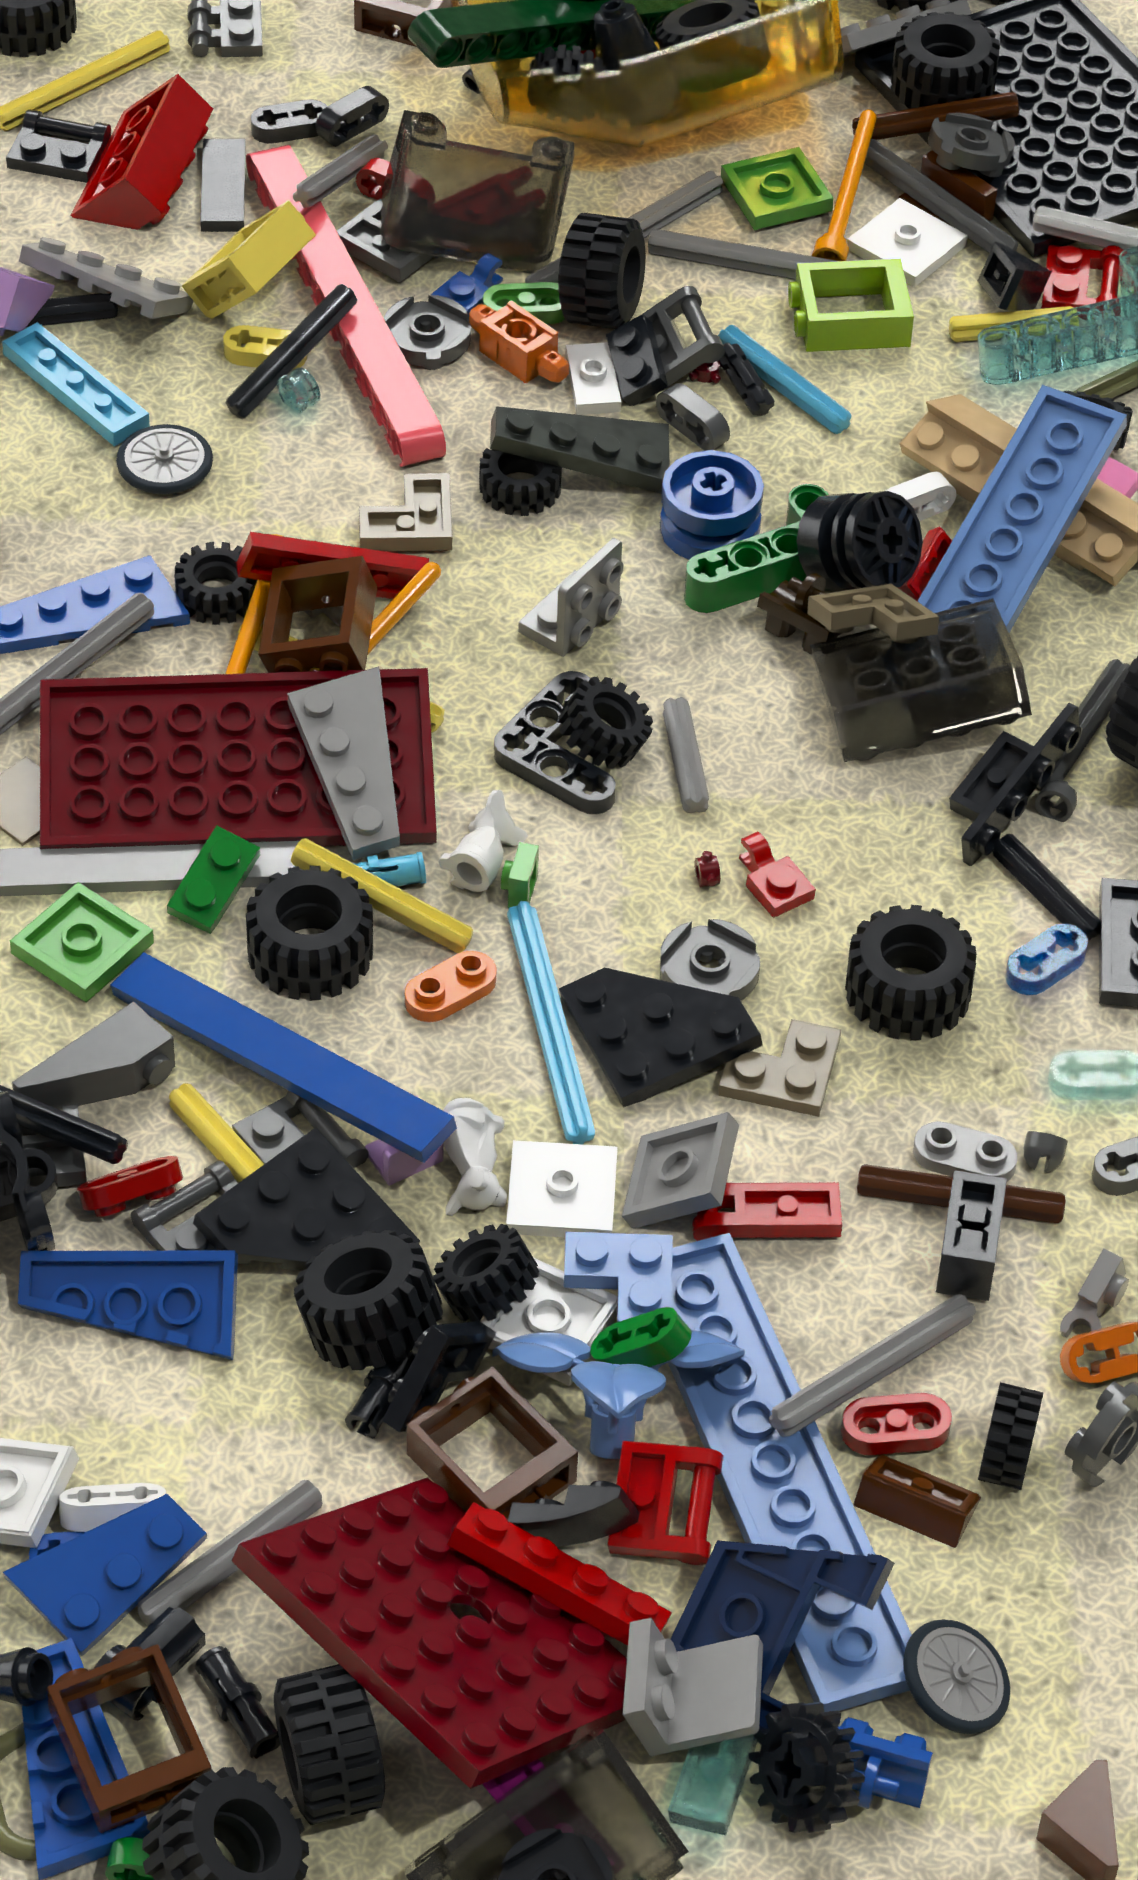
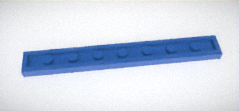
M144 952L110 984L113 995L123 1002L130 1004L134 1001L148 1015L422 1163H425L457 1129L454 1116Z

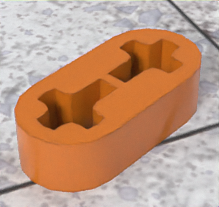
M1125 1322L1078 1334L1068 1339L1060 1353V1365L1064 1373L1071 1380L1080 1383H1099L1138 1373V1355L1120 1354L1118 1348L1119 1346L1134 1342L1133 1332L1138 1337V1322ZM1083 1345L1089 1351L1105 1350L1107 1358L1091 1363V1373L1087 1367H1078L1076 1357L1084 1354Z

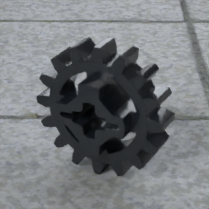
M821 1702L782 1705L780 1712L768 1713L765 1718L769 1728L759 1729L756 1734H753L761 1744L760 1751L750 1752L748 1755V1759L759 1764V1772L750 1777L751 1784H762L764 1790L757 1801L759 1806L773 1805L774 1810L771 1821L775 1824L788 1822L789 1832L793 1833L802 1831L812 1833L830 1830L831 1824L845 1822L848 1817L844 1807L858 1805L860 1801L852 1790V1786L854 1783L865 1782V1776L854 1770V1762L864 1757L863 1750H851L849 1742L856 1733L853 1728L839 1729L841 1713L839 1711L824 1712V1706Z

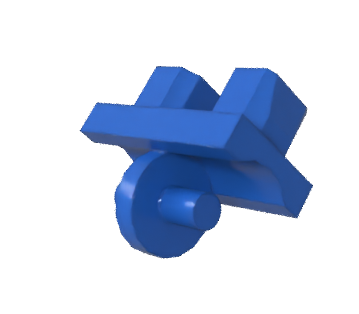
M850 1717L846 1718L838 1728H853L856 1733L849 1742L851 1750H863L864 1755L859 1761L854 1762V1770L865 1776V1782L854 1783L852 1786L853 1790L860 1791V1801L857 1806L869 1809L875 1795L920 1808L933 1752L926 1751L925 1739L904 1733L896 1736L895 1742L873 1736L874 1730L869 1726L868 1722Z

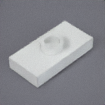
M608 342L566 345L565 356L569 364V377L576 414L621 412V397Z

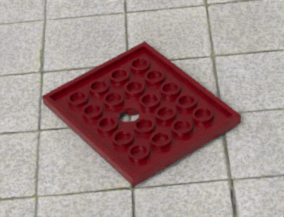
M428 1477L239 1543L232 1562L470 1789L626 1720L623 1716L627 1658L610 1644L597 1628L448 1546L447 1543L456 1525L466 1512L448 1496L443 1487L434 1483ZM460 1603L471 1606L478 1610L485 1620L472 1615L464 1616L460 1620L451 1611L449 1605Z

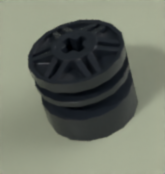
M890 491L860 494L843 493L818 497L804 512L799 522L797 535L799 561L806 576H809L811 573L823 576L826 579L825 590L830 592L884 584H893L897 588L901 587L913 576L920 562L923 544L921 525L913 506L902 495Z

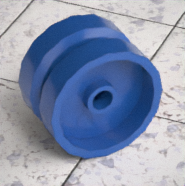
M715 450L692 452L675 460L665 471L662 483L661 502L663 506L660 515V531L664 542L676 554L690 560L691 557L758 535L761 528L762 515L760 512L764 491L760 472L746 459L729 452Z

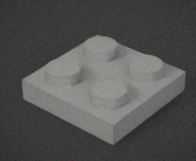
M729 1112L641 1136L622 1217L632 1228H639L722 1205L739 1124Z

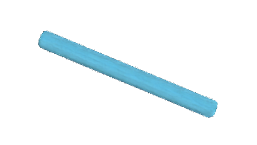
M520 901L517 906L510 907L507 912L509 925L565 1139L572 1141L573 1144L583 1145L584 1142L593 1140L595 1136L594 1124L537 910L531 907L529 902Z

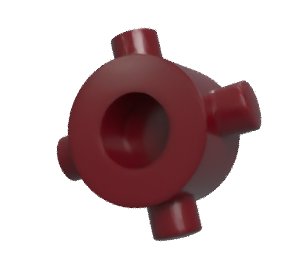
M719 361L703 363L695 368L693 372L689 373V379L702 383L713 382L717 384L721 380L719 376L721 365Z
M704 851L702 856L695 858L694 861L699 886L718 885L721 881L717 856L712 855L710 851Z

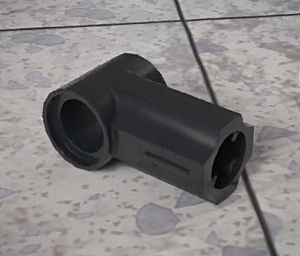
M168 1607L127 1648L124 1645L112 1647L102 1656L94 1668L110 1663V1660L116 1654L131 1647L146 1649L158 1644L173 1677L206 1645L205 1633L196 1624L195 1619L180 1607L177 1609ZM150 1685L109 1701L136 1721L144 1717L141 1712L152 1701L158 1703Z

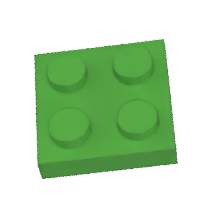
M800 147L721 165V178L724 185L754 230L833 211V196Z
M77 882L10 940L12 955L84 1002H88L154 943L153 929Z

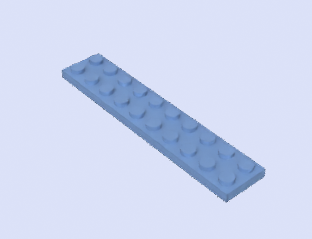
M730 1233L673 1247L672 1308L675 1309L691 1330L703 1331L719 1336L745 1350L743 1358L738 1357L709 1367L682 1368L675 1366L671 1362L668 1363L704 1448L717 1450L724 1455L721 1474L716 1476L745 1543L786 1546L789 1549L818 1552L820 1550H830L851 1555H875L816 1422L813 1421L788 1437L780 1436L777 1430L771 1427L769 1423L772 1408L801 1389ZM886 1581L873 1610L821 1587L791 1648L813 1701L823 1703L824 1712L842 1711L910 1691L905 1679L903 1661L905 1648L912 1634L888 1581Z

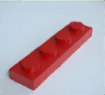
M250 532L236 565L238 577L271 582L273 568L363 556L377 585L376 597L394 599L421 568L429 562V558Z
M473 1502L456 1525L447 1543L448 1546L627 1646L630 1622L652 1618L662 1633L672 1614L669 1610L658 1605L649 1595L627 1588L609 1578L599 1567L582 1563L559 1550L550 1540L530 1534L509 1522L500 1512L484 1508Z

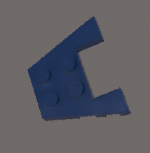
M717 1540L671 1636V1640L678 1652L745 1636L758 1635L763 1643L759 1729H767L769 1727L765 1716L768 1713L780 1712L782 1705H785V1703L770 1697V1692L819 1589L823 1587L873 1610L895 1563L882 1555L868 1554V1556L843 1554L840 1551L820 1550L818 1552L789 1549L786 1546Z

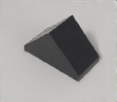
M995 242L977 281L998 308L1005 311L1033 310L1052 271L1011 248Z

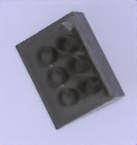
M994 598L935 613L939 616L938 634L919 637V640L914 643L895 642L882 630L874 628L834 638L827 643L822 641L810 644L826 706L844 762L869 760L880 753L900 748L912 749L921 746L927 741L947 736L960 737L968 734L971 730L994 724L1007 725L1015 722L1018 718L1032 715L1023 665Z

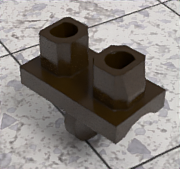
M811 573L804 581L792 577L789 582L786 580L781 582L772 593H761L757 607L767 611L765 630L777 637L787 638L796 631V628H799L805 632L802 642L803 651L815 657H822L833 649L837 637L842 633L828 631L824 625L808 615L809 596L826 594L824 593L826 579L817 573Z

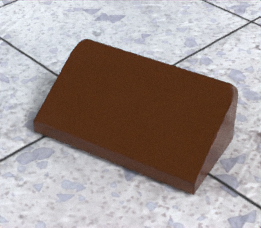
M882 1454L864 1472L854 1506L956 1548L981 1496Z

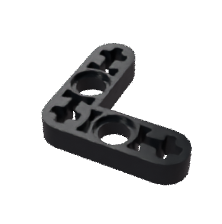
M578 671L563 672L550 681L497 733L494 739V759L503 769L581 812L587 814L605 813L615 803L616 782L613 776L555 744L562 737L560 728L563 724L558 723V719L562 713L563 701L565 706L581 682L590 680L586 674ZM564 692L570 694L565 700ZM539 717H549L556 721V724L550 727H539L533 724L532 721ZM524 741V750L517 748ZM507 747H509V748H511V749H514V750L511 752V751L507 750ZM549 766H559L564 768L567 773L562 776L551 777L544 774L542 770ZM597 788H598V789H601V790H602V793L597 792V791H595V790H596ZM585 790H587V791H589V792H592V793H591L590 795H589V794H586V793H585Z

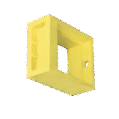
M288 200L240 229L182 287L203 314L213 319L256 294L316 234L307 224L303 215Z

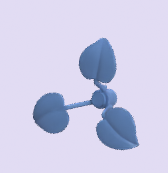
M691 1330L692 1335L687 1347L678 1356L667 1362L652 1367L640 1364L612 1365L599 1361H582L591 1357V1347L577 1338L560 1333L540 1332L521 1335L500 1344L493 1349L492 1357L499 1355L502 1360L515 1367L536 1373H554L570 1368L572 1381L583 1391L586 1403L585 1417L591 1418L590 1452L597 1457L605 1459H620L622 1442L634 1441L635 1424L636 1421L643 1420V1410L647 1398L658 1394L666 1386L665 1376L658 1372L662 1365L671 1362L675 1366L682 1368L709 1367L738 1357L743 1358L745 1350L719 1336L703 1331Z

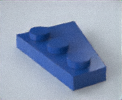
M165 1494L4 1571L3 1575L65 1640L73 1639L78 1653L83 1656L131 1612L141 1599L153 1591L207 1539V1533L168 1494Z

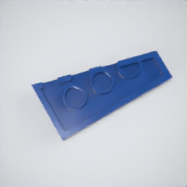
M235 1250L21 1251L18 1304L23 1309L233 1360L238 1255Z
M72 1638L36 1650L38 1653H43L49 1658L53 1668V1684L64 1673L73 1669L84 1668ZM48 1696L43 1700L37 1701L32 1706H22L39 1880L108 1856L112 1843L119 1838L132 1837L143 1839L149 1834L146 1816L103 1833L99 1832L49 1712ZM100 1705L72 1715L101 1785L103 1786L128 1776L129 1774Z

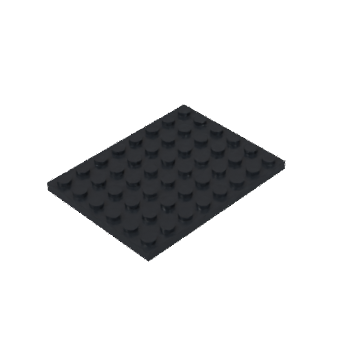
M1013 0L968 15L972 20H980L986 24L985 28L992 29L996 34L995 39L999 40L1000 52L993 95L1014 92L1018 97L1019 115L1017 117L992 121L991 130L1002 136L1005 129L1011 134L1015 142L1010 162L1003 168L1002 175L999 177H988L977 170L967 169L997 188L994 216L1032 257L1047 253L1049 245L1067 246L1078 242L1033 230V217L1039 206L1121 225L1138 221V58L1080 0ZM895 39L857 51L855 55L856 68L895 110L911 109V105H904L899 100V95H895L892 90L891 75ZM930 131L918 133L920 137L929 145L928 136Z

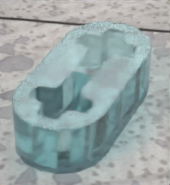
M1070 1050L1061 1052L1054 1056L1050 1063L1048 1085L1057 1096L1070 1100L1133 1098L1138 1095V1054L1126 1050ZM1118 1069L1125 1070V1074L1130 1079H1121L1119 1073L1115 1071ZM1065 1071H1074L1075 1076L1079 1077V1080H1069V1076Z

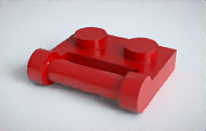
M1049 245L1046 268L1052 272L1043 290L1041 309L1071 306L1077 311L1079 316L1117 319L1121 310V300L1117 295L1120 271L1125 266L1126 256L1124 250L1115 245L1104 247L1101 251L1076 248L1074 246ZM1090 269L1102 270L1101 290L1097 298L1087 297Z
M623 1441L616 1485L624 1490L640 1514L637 1523L609 1535L607 1546L610 1554L674 1559L690 1565H706L711 1553V1544L706 1540L715 1475L721 1474L724 1455L717 1450L702 1447ZM678 1469L693 1472L685 1537L669 1535Z

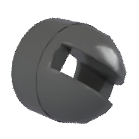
M1050 781L1042 787L1035 800L1036 810L1041 816L1065 822L1071 817L1076 808L1077 792L1066 781ZM1056 795L1060 798L1054 806L1049 799ZM1050 807L1061 810V812L1057 815H1052Z
M1028 1131L1023 1147L1026 1163L1035 1170L1039 1158L1046 1157L1044 1172L1048 1173L1055 1170L1064 1159L1068 1141L1056 1135Z

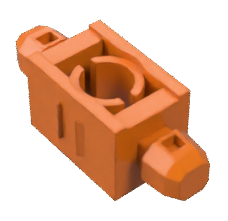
M512 300L498 311L483 304H479L471 309L469 312V323L480 334L479 351L521 381L528 383L540 375L551 382L559 383L568 376L569 364L558 353V332Z

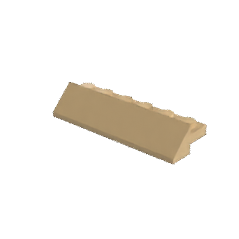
M961 394L926 401L928 412L900 442L901 451L928 470L940 472L956 489L958 495L974 504L1017 429ZM1096 479L1054 555L1079 571L1086 568L1115 587L1138 561V503L1101 480Z

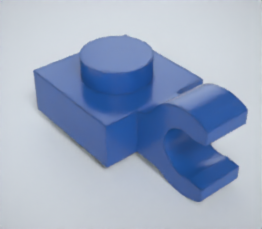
M487 253L477 262L470 276L459 271L431 295L444 296L458 302L466 309L469 315L472 308L483 304L484 292L491 286L503 281V277L494 273L503 264L502 260Z

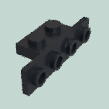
M1068 703L1034 746L1003 731L949 798L950 809L974 821L961 838L964 863L972 866L982 855L988 856L994 850V844L1000 839L1001 831L1010 820L1016 821L1022 815L1029 796L1037 786L1043 787L1049 781L1055 764L1063 753H1070L1076 747L1082 733V728L1079 727V708Z

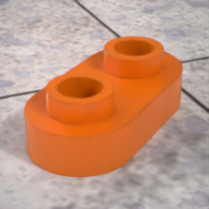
M460 952L415 976L407 983L405 987V1008L412 1017L420 1021L436 1022L443 1020L493 991L496 985V965L488 955L482 952ZM426 991H433V992H435V993H425V992H426Z

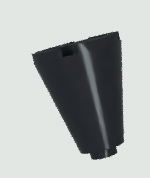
M610 0L602 4L600 10L594 15L595 58L600 57L602 59V66H606L607 73L604 103L602 102V108L597 113L602 121L612 125H617L616 118H628L630 125L655 119L673 107L671 99L674 96L677 99L679 98L680 94L677 83L635 6L625 3L624 0Z

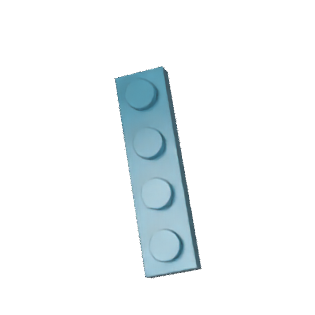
M38 322L2 341L3 355L114 447L122 443L134 432L150 426L149 413Z

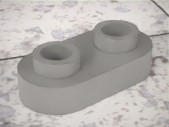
M947 1122L928 1123L922 1126L915 1135L914 1157L923 1168L929 1171L953 1177L954 1170L1007 1178V1182L1015 1173L1017 1164L1016 1149L1008 1140L1000 1136ZM936 1140H942V1141H945L946 1143H945V1144H940V1143H937V1142H935V1141H936ZM985 1154H994L997 1157H989Z

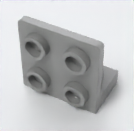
M612 538L579 570H574L519 621L518 632L562 657L576 645L578 647L584 646L590 639L594 628L604 619L607 621L613 619L620 609L622 603L620 579L624 567L623 562H621L622 542Z
M652 1618L630 1622L623 1716L650 1757L753 1735L759 1731L763 1660L762 1641L758 1635H750L677 1652L672 1640L663 1637Z

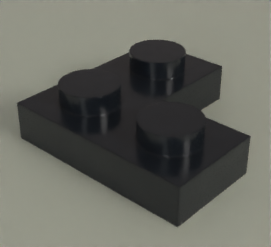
M480 1321L431 1325L417 1339L412 1350V1355L415 1358L406 1375L401 1377L392 1387L388 1396L390 1406L382 1421L398 1432H406L407 1424L420 1409L429 1405L434 1406L438 1403L448 1382L465 1380L476 1373L497 1332Z

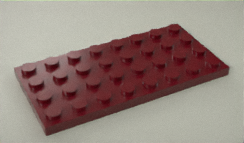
M428 668L380 669L400 844L437 843ZM365 670L40 680V849L205 844L216 825L249 842L300 841L302 838H307L320 846H347L288 706L287 693Z

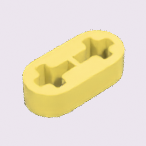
M249 325L232 327L223 336L224 356L232 364L258 367L292 331ZM307 355L293 370L298 369L305 364L307 360Z

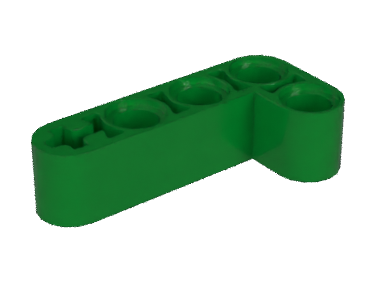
M814 484L798 485L789 493L786 526L691 557L686 566L684 594L686 605L692 610L701 613L716 612L758 598L763 592L772 593L781 582L785 580L789 582L792 577L804 581L807 576L799 561L797 549L799 522L807 507L818 497L829 495L828 492Z

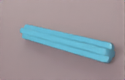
M729 325L725 330L722 329L719 332L718 336L723 345L730 343L731 345L738 344L746 355V360H749L762 380L832 433H841L850 426L851 413L738 327Z

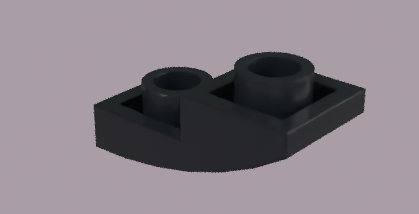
M594 1481L590 1485L569 1484L564 1504L546 1498L537 1499L534 1503L512 1502L508 1521L534 1536L550 1540L559 1547L585 1543L619 1532L637 1523L640 1512L620 1486L608 1481Z

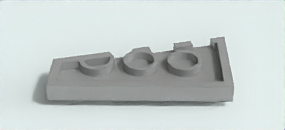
M933 0L925 4L926 10L922 12L919 5H915L896 12L897 19L892 21L889 14H885L866 21L867 28L862 30L859 23L840 28L835 31L836 39L797 55L800 67L807 70L829 60H838L850 56L857 51L894 40L897 32L901 31V26L905 22H912V18L919 15L927 16V13L937 12L938 14L954 12L955 15L964 14L968 16L971 14L968 1L958 0L950 3V0Z
M42 237L38 243L22 245L19 262L60 280H73L75 276L79 278L78 287L90 293L110 294L112 292L111 302L123 307H130V305L142 307L140 314L150 319L187 313L192 308L193 300L187 292L180 290L181 284L174 280L156 277L154 281L141 276L142 270L125 264H117L116 267L103 263L104 257L88 251H78V254L67 251L65 250L66 244L52 238Z
M379 666L287 693L288 706L352 859L356 860L399 847L400 834Z

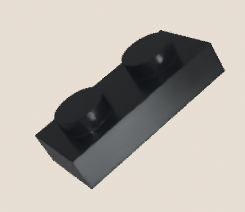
M644 314L606 334L621 397L629 406H635L669 387L652 322Z

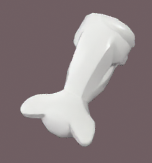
M493 790L491 792L486 807L478 812L474 821L470 822L468 826L470 833L462 838L456 850L450 854L444 853L438 860L442 869L450 870L454 875L450 883L462 890L464 888L473 892L487 890L497 877L498 870L502 864L504 852L502 845L517 846L519 842H524L528 837L523 829L514 824L511 816L506 811L504 795L501 790Z
M457 1098L449 1101L443 1111L454 1116L457 1129L445 1140L444 1146L462 1177L457 1189L446 1205V1215L453 1216L462 1206L471 1210H485L491 1205L504 1207L507 1194L499 1185L496 1175L492 1173L497 1158L495 1134L501 1133L503 1130L504 1119L501 1116L494 1115L483 1103L471 1098Z

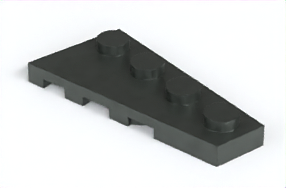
M496 406L491 419L490 449L662 494L665 471L670 467L669 424Z

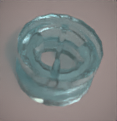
M302 367L296 368L290 375H284L278 380L277 387L282 401L297 413H302L307 409L308 405L313 406L320 401L319 386L306 369Z

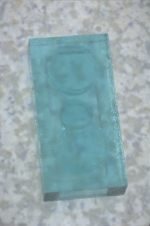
M754 1735L689 1748L668 1808L670 1823L727 1835L751 1763L748 1755L750 1752L755 1751L758 1742Z

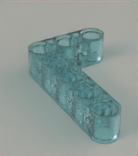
M1138 246L1125 249L1119 255L1120 298L991 326L982 330L977 336L980 376L982 380L995 385L1008 384L1138 354Z

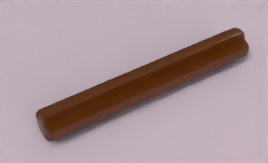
M1009 92L876 114V123L871 139L880 140L929 132L934 119L939 117V122H943L949 113L972 114L990 121L1014 118L1019 115L1018 97L1016 93ZM859 117L852 120L853 135H855Z
M864 1164L861 1165L859 1170L857 1191L860 1195L948 1208L953 1177ZM1006 1185L1002 1216L1060 1223L1064 1217L1065 1195L1061 1192Z

